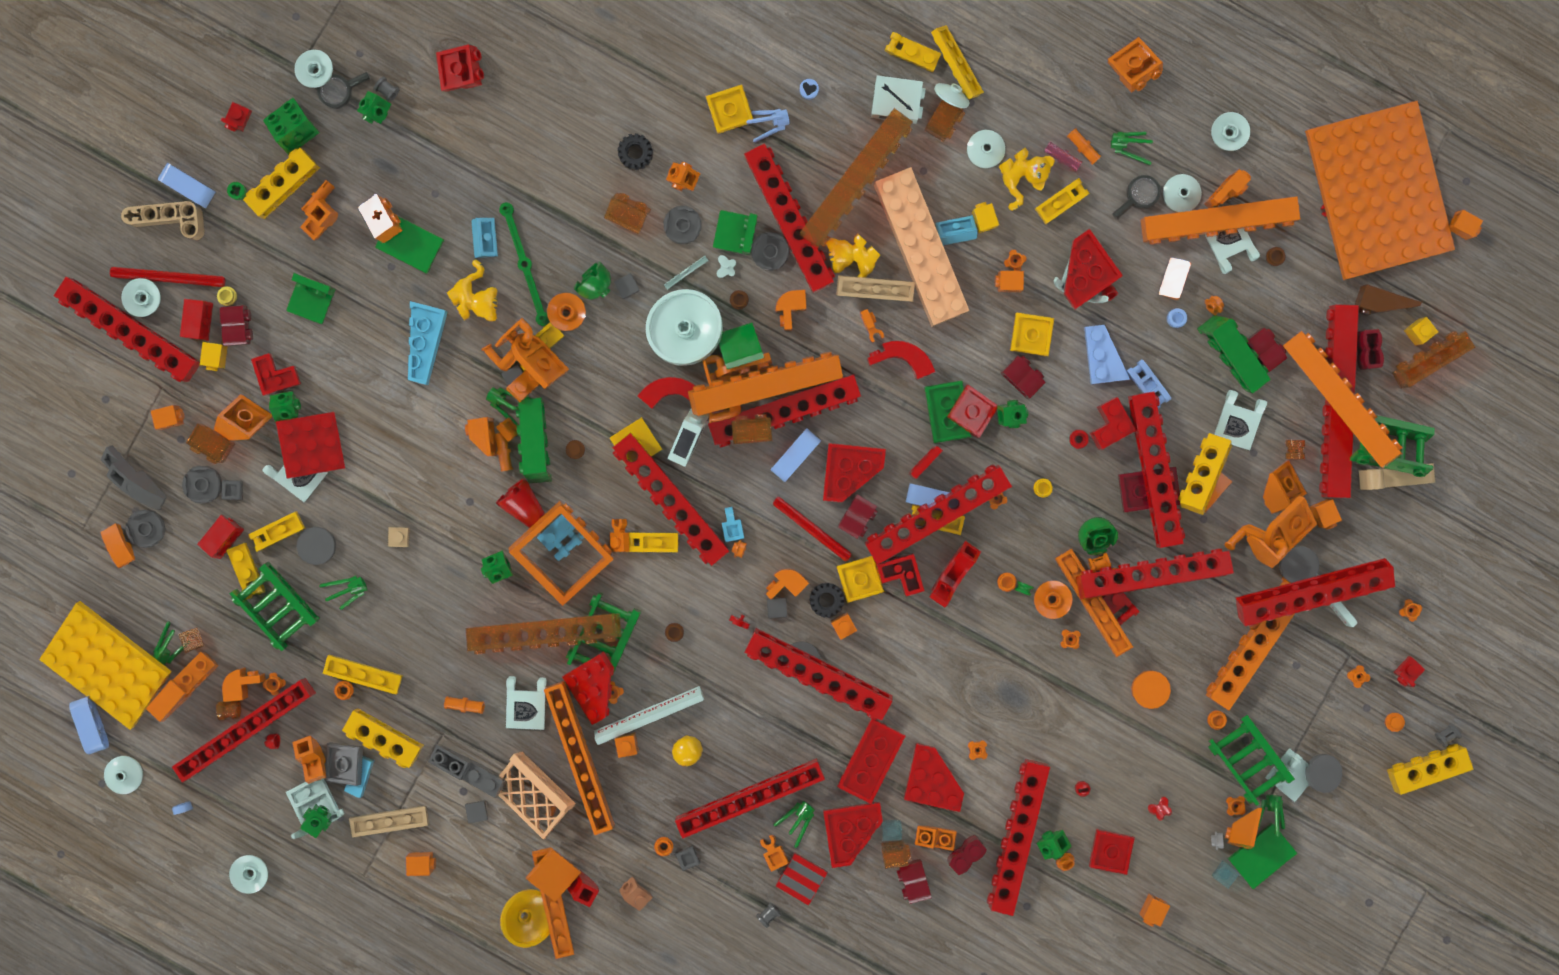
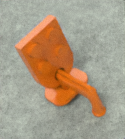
M523 318L515 323L495 344V347L498 348L507 341L511 343V349L503 359L493 350L492 344H488L481 349L502 371L509 370L518 361L544 389L569 370L540 338L533 335L531 326ZM521 329L525 332V333L518 334V332H519Z
M769 352L763 354L764 358L731 369H726L723 358L718 355H710L702 360L709 386L712 385L711 382L716 380L726 382L730 381L732 376L741 375L745 377L749 376L748 373L751 371H767V367L773 366ZM716 363L718 369L715 373L710 374L708 365ZM740 405L730 407L722 412L709 413V423L739 415L741 412Z
M1299 495L1270 523L1266 531L1250 524L1244 525L1228 542H1225L1224 546L1228 550H1235L1236 544L1247 536V541L1255 557L1261 563L1273 568L1317 523L1306 499Z

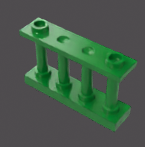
M1377 415L1376 422L1379 425L1383 423L1390 431L1389 435L1396 436L1399 444L1403 447L1400 450L1402 455L1384 468L1413 474L1416 477H1425L1431 472L1433 466L1424 464L1425 443L1435 435V428ZM1406 438L1417 442L1416 462L1405 460ZM1360 442V449L1350 457V461H1355L1361 465L1368 464L1380 467Z
M268 561L259 568L261 575L242 592L235 589L229 594L232 596L231 600L233 603L241 606L270 638L271 645L275 649L283 651L288 647L285 641L304 624H309L311 627L320 618ZM265 581H270L274 585V590L253 607L245 598ZM283 595L287 600V604L266 621L259 612L276 597ZM291 610H296L300 614L299 619L279 636L272 626Z
M598 593L597 596L594 595L591 599L589 606H592L574 648L570 647L566 658L569 659L567 664L571 665L574 660L585 663L591 659L577 653L583 642L608 653L609 657H612L610 662L615 672L642 611L634 608L632 612H626L602 601L603 593ZM597 607L625 619L624 621L627 622L625 629H617L593 618ZM589 625L616 636V639L619 640L617 647H611L586 636Z
M1245 715L1240 719L1242 723L1239 728L1217 743L1213 739L1209 740L1210 745L1208 748L1214 756L1219 755L1246 792L1243 796L1248 803H1254L1257 806L1260 804L1256 799L1258 796L1280 781H1285L1289 784L1295 778L1249 716ZM1244 733H1250L1254 738L1252 743L1227 759L1221 749ZM1256 749H1262L1266 754L1263 756L1264 759L1241 775H1238L1232 766ZM1268 765H1274L1277 769L1276 775L1253 791H1250L1244 782Z

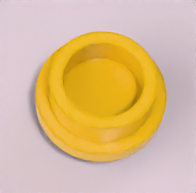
M1042 478L1034 483L1033 490L1038 497L1045 498L1052 493L1053 486L1048 479Z

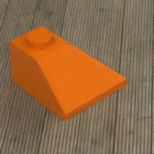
M240 394L217 416L214 430L228 440H247L272 418V414Z
M483 417L467 420L468 424H465L466 436H469V439L486 456H497L495 452L497 449L494 436V418Z
M1289 460L1269 474L1263 499L1271 514L1286 509L1299 495L1303 497L1307 494Z
M1257 808L1231 825V828L1227 827L1225 838L1228 839L1227 844L1250 850L1254 847L1262 808Z

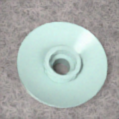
M320 50L304 52L295 63L296 78L306 87L317 88L323 86L332 76V61L327 54ZM319 68L318 72L314 74V70Z
M938 83L934 87L936 94L950 105L958 108H967L969 106V100L959 85Z
M1224 113L1212 125V139L1223 150H1238L1247 143L1250 137L1249 123L1238 113ZM1226 130H1230L1232 135L1228 136Z
M981 130L970 138L967 145V154L974 165L980 168H992L1003 159L1005 143L998 133L992 130ZM984 145H989L990 150L985 151Z
M1186 174L1175 175L1166 182L1163 188L1164 202L1175 212L1191 211L1200 202L1201 187L1192 176ZM1181 189H1185L1187 191L1186 196H1183L1181 194Z
M138 278L127 283L122 291L121 299L124 308L130 314L137 317H146L157 310L161 301V295L158 287L152 281ZM143 295L146 296V300L144 302H142L141 297Z
M119 756L107 764L104 771V779L107 786L115 793L128 794L140 786L143 779V771L141 765L134 758ZM119 773L123 774V779L119 778Z
M245 855L234 861L229 871V878L236 890L251 894L264 887L268 879V869L259 857ZM248 870H252L254 875H249Z

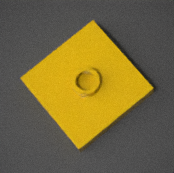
M742 84L706 96L717 134L747 125L746 121L753 119Z
M1016 312L1010 351L1048 357L1054 318Z
M642 417L610 437L612 443L616 445L631 432L651 457L663 450ZM629 451L627 458L630 461H635L638 459V454L636 451Z
M872 556L836 566L847 603L884 592L876 563Z

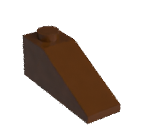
M1368 284L1360 286L1355 305H1359V313L1367 316L1375 313L1414 308L1422 304L1420 301Z

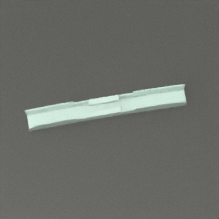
M706 256L702 257L664 284L667 290L709 260Z

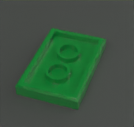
M398 216L402 231L385 243L378 240L375 248L428 274L444 239Z
M753 323L722 332L719 346L726 369L764 358Z
M963 381L925 386L924 390L933 443L972 437L971 433L947 417L964 390Z
M1270 823L1256 835L1255 844L1251 850L1241 847L1227 858L1252 889L1256 888L1297 854L1280 831L1279 837L1276 836L1273 823Z

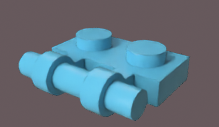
M563 515L559 516L537 537L549 551L555 547L559 550L554 555L558 561L563 557H567L570 551L576 545L579 546L584 539L580 532L576 534L573 531L575 527ZM569 535L571 540L563 546L561 541Z

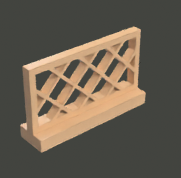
M523 752L515 753L509 759L510 763L499 775V777L507 781L508 792L501 790L498 796L544 840L576 803ZM513 766L519 770V777L511 778ZM512 780H519L520 791H512ZM524 780L532 782V790H524ZM525 793H533V804L525 803ZM537 793L545 795L546 803L538 804ZM513 794H520L521 805H516L513 802ZM538 806H546L547 817H539ZM551 806H556L561 811L557 817H551ZM526 807H534L535 818H529L526 815ZM539 820H547L548 828L545 832L540 828Z

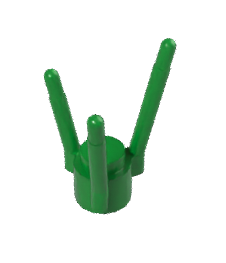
M1147 132L1113 133L1110 148L1115 149L1114 153L1126 155L1148 165L1152 164L1149 160L1123 150V148H1127L1128 142L1152 144L1153 140L1128 138L1130 136L1146 135Z
M492 387L487 394L486 401L490 402V406L499 411L506 419L509 417L517 426L518 423L499 407L503 404L512 410H516L515 406L505 401V395H512L501 387L499 389Z
M353 576L347 579L323 583L319 587H329L350 582V584H347V589L325 598V601H330L348 592L352 595L356 594L340 606L339 609L343 610L357 598L365 595L364 591L368 590L367 585L362 577Z
M169 621L166 623L158 644L153 651V657L163 665L166 662L171 664L173 659L191 643L187 641L170 655L171 652L166 647L172 639L175 630H171L162 645L170 626Z
M1266 795V799H1262L1259 826L1265 807H1268L1267 811L1275 813V834L1279 837V817L1281 828L1285 829L1282 796Z
M802 801L801 804L797 802L790 811L774 823L776 827L797 810L796 815L799 818L789 831V835L793 834L802 820L805 823L796 840L795 848H798L809 822L814 816L813 812L815 809L805 801Z

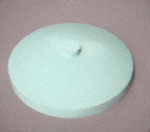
M689 289L676 290L661 297L651 308L646 321V336L653 351L664 361L680 366L693 365L709 357L717 348L723 332L722 317L715 303L705 294Z

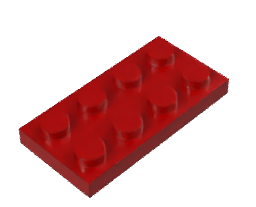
M870 719L837 787L872 804L906 735L877 720Z

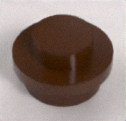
M1273 247L1266 253V261L1271 266H1279L1285 261V252L1280 247Z
M737 290L731 294L730 304L733 308L741 310L748 305L749 298L744 291Z
M572 440L566 446V454L572 459H579L585 453L584 444L578 440Z
M671 623L665 629V636L671 642L680 641L684 636V629L678 623Z

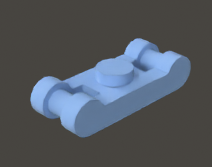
M1141 359L1134 368H1129L1126 371L1142 393L1153 391L1156 393L1158 391L1160 394V405L1171 400L1168 392L1144 360ZM1141 371L1145 374L1142 378L1138 376Z

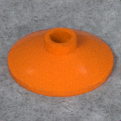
M558 294L548 304V319L559 330H574L585 319L586 310L584 303L574 294ZM568 310L570 315L564 316L563 311Z
M1047 581L1037 588L1034 595V605L1037 611L1046 618H1061L1068 613L1072 606V594L1069 588L1062 582ZM1050 596L1055 597V601L1053 603L1049 602Z

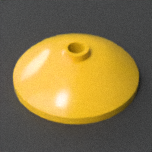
M527 889L516 893L507 901L502 910L500 918L501 930L504 937L513 945L523 948L532 947L544 941L550 934L539 890Z

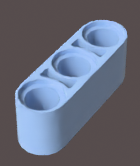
M169 163L165 165L158 177L159 181L204 208H207L216 193Z
M806 428L771 468V471L782 481L786 482L821 440Z
M910 484L906 502L920 506L926 503L930 505L935 502L933 500L940 494L947 495L950 492ZM955 498L949 501V507L955 508L959 504V500Z
M90 696L71 702L69 708L83 749L87 754H92L107 749L109 741L97 706L89 699Z

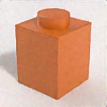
M1465 210L1455 212L1449 223L1450 231L1468 240L1478 236L1482 229L1480 226L1483 220Z
M1000 271L995 276V287H998V292H1022L1024 289V271Z
M171 405L151 410L156 430H164L184 424L183 419L185 416L180 406Z
M1325 499L1310 506L1318 528L1329 530L1336 527L1337 522L1342 521L1333 499Z
M847 612L831 621L840 640L857 631Z
M636 732L623 734L615 738L618 758L638 754L639 748Z
M433 852L409 853L406 856V876H429L436 869V858H433Z
M1148 894L1139 914L1144 919V923L1152 927L1154 925L1161 927L1170 905L1166 901Z

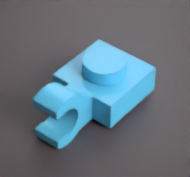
M733 507L725 508L727 522H722L725 542L743 539L744 533L741 519L735 520Z

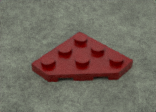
M1090 229L1072 241L1064 296L1074 310L1123 276Z
M828 443L823 501L843 502L884 469L886 449Z
M605 652L600 653L562 676L592 725L606 718L610 710L608 702L611 699V676L614 674V667Z
M916 743L904 800L960 812L964 792L940 754L933 746Z
M880 802L823 810L832 868L850 866L877 828L880 827L883 822Z

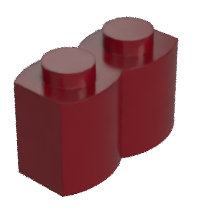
M244 305L220 307L223 346L250 345L251 340H253V331L249 329V321H251L250 309H247V306Z
M1260 328L1247 338V345L1258 354V361L1270 372L1287 359V351L1281 344L1276 343L1274 340L1275 335L1270 329Z
M1379 329L1357 332V349L1359 350L1357 363L1360 370L1383 367L1382 334Z
M1016 356L1003 369L1001 375L1026 399H1030L1046 383L1043 380L1044 375L1037 369L1034 371L1029 366L1031 363L1027 358Z
M857 494L837 527L856 539L859 536L863 537L868 529L866 526L869 519L873 521L878 513L876 510L877 505Z
M972 835L963 842L960 848L950 853L947 858L948 864L958 875L964 874L969 870L973 862L980 860L985 855L987 849L976 835Z
M921 859L899 864L900 870L896 871L899 882H904L905 888L902 889L904 900H909V904L931 899Z

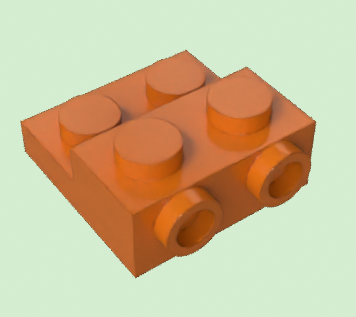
M1140 37L1108 58V64L1120 76V81L1131 93L1135 90L1141 91L1146 86L1147 81L1158 79L1163 71V62Z
M1238 169L1229 175L1204 205L1208 208L1218 207L1226 200L1242 195L1249 187L1247 183L1251 180L1250 174Z

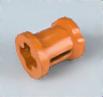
M1103 553V556L1094 559H1087L1090 570H1093V573L1100 571V568L1111 566L1107 553Z

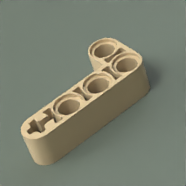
M189 201L127 207L121 213L122 220L134 227L180 223L181 233L185 237L192 240H200L204 236L202 209L200 206ZM193 207V214L188 216L189 208ZM174 209V216L170 218L169 211ZM155 211V217L150 219V213ZM195 226V233L190 235V228Z
M1434 463L1428 464L1433 466V470L1425 477H1416L1413 474L1386 468L1358 470L1360 490L1435 483Z

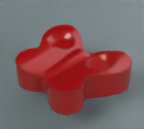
M733 615L730 616L729 621L732 624L747 630L750 626L744 620L745 615H741L740 618Z
M1162 797L1158 805L1150 804L1148 806V811L1156 815L1159 821H1162L1165 815L1170 816L1172 814V809L1169 807V801L1166 797Z

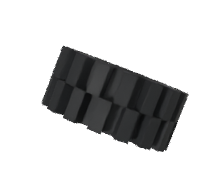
M635 133V135L628 134V137H623V141L619 142L617 150L619 159L630 170L644 169L653 158L652 146L645 136H640L638 133ZM633 145H639L643 149V154L638 159H632L628 155V150Z
M829 582L821 583L811 591L810 605L817 615L830 618L836 616L842 610L844 596L841 589L835 584ZM823 593H830L834 596L832 606L823 607L820 604L819 598Z

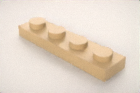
M838 275L836 295L913 302L915 282Z
M426 805L349 818L352 837L429 825Z

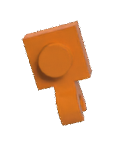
M868 309L861 311L860 316L869 333L870 341L872 343L875 342L873 338L875 333H878L881 339H883L884 333L880 329L875 328L874 323L877 321L873 312L869 313Z

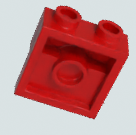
M468 44L436 52L441 91L447 92L459 88L468 89L482 85L484 72L479 65L482 55L476 46Z

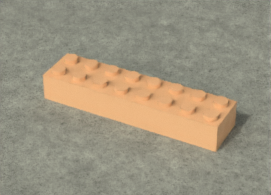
M907 168L876 181L874 187L911 278L915 282V288L931 327L967 313L969 308L912 168Z

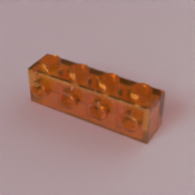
M1453 331L1445 336L1446 339L1444 341H1436L1429 345V350L1425 352L1422 350L1414 354L1411 361L1407 362L1405 360L1396 365L1397 369L1391 373L1400 388L1413 386L1476 348L1467 332Z

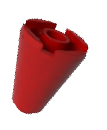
M525 478L512 485L505 495L502 494L496 501L498 507L528 528L532 527L545 515Z

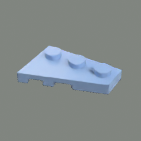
M1105 325L1084 327L1091 384L1130 380Z

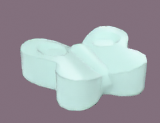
M723 255L719 256L718 261L721 268L717 271V277L734 276L736 261L734 259L728 260Z

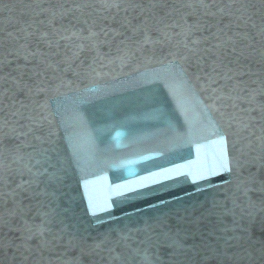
M885 820L882 822L883 841L902 840L901 820Z
M1222 861L1211 876L1229 889L1240 873Z

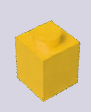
M986 202L975 205L976 208L973 209L972 215L978 233L986 232L999 226L992 203L987 205Z
M1427 317L1417 319L1403 330L1415 346L1424 344L1438 333V330Z
M203 342L200 365L206 366V370L218 371V368L225 369L228 346Z

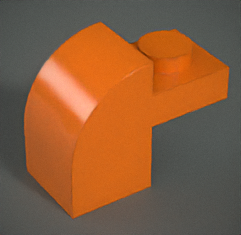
M317 199L305 213L308 218L300 228L314 241L318 240L324 231L335 223L338 213L324 199Z
M805 290L788 291L778 299L776 313L783 312V315H780V327H784V331H792L791 312L806 311Z
M781 569L774 574L778 581L775 582L773 580L766 587L768 590L766 595L772 599L785 586L796 597L809 582L796 570Z
M246 667L229 673L222 685L223 702L248 698L247 684L266 681L265 673L259 674V671L255 670L248 671L246 675Z
M312 736L292 742L295 759L303 766L305 782L310 784L326 778L324 766L326 759L319 743Z

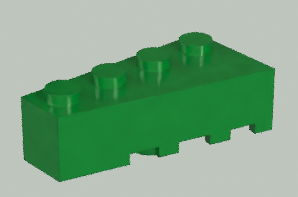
M1218 315L1212 316L1198 327L1197 330L1200 334L1205 333L1209 338L1207 343L1210 347L1221 353L1219 355L1221 361L1226 366L1232 367L1230 372L1241 387L1253 394L1271 380L1268 376V369L1263 364H1260L1258 354L1247 345V338L1239 333L1237 330L1238 325L1232 318L1229 319Z
M542 398L518 401L516 417L519 418L520 425H517V435L521 437V443L518 444L519 455H522V462H519L520 474L524 475L529 484L551 482L552 475L547 471V466L550 465V457L548 451H545V448L549 445L547 433L544 432V429L547 428L544 402Z

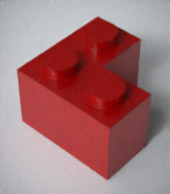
M1114 397L1097 406L1106 424L1089 434L1098 450L1135 432L1136 429L1119 398Z
M913 553L883 561L878 565L876 564L881 583L900 578L905 596L925 591Z

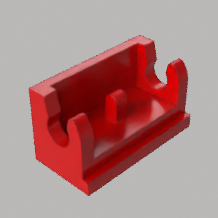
M184 299L180 337L209 341L213 303Z
M220 515L197 545L211 558L221 559L227 552L226 550L233 545L245 529L230 517L226 518L224 515Z

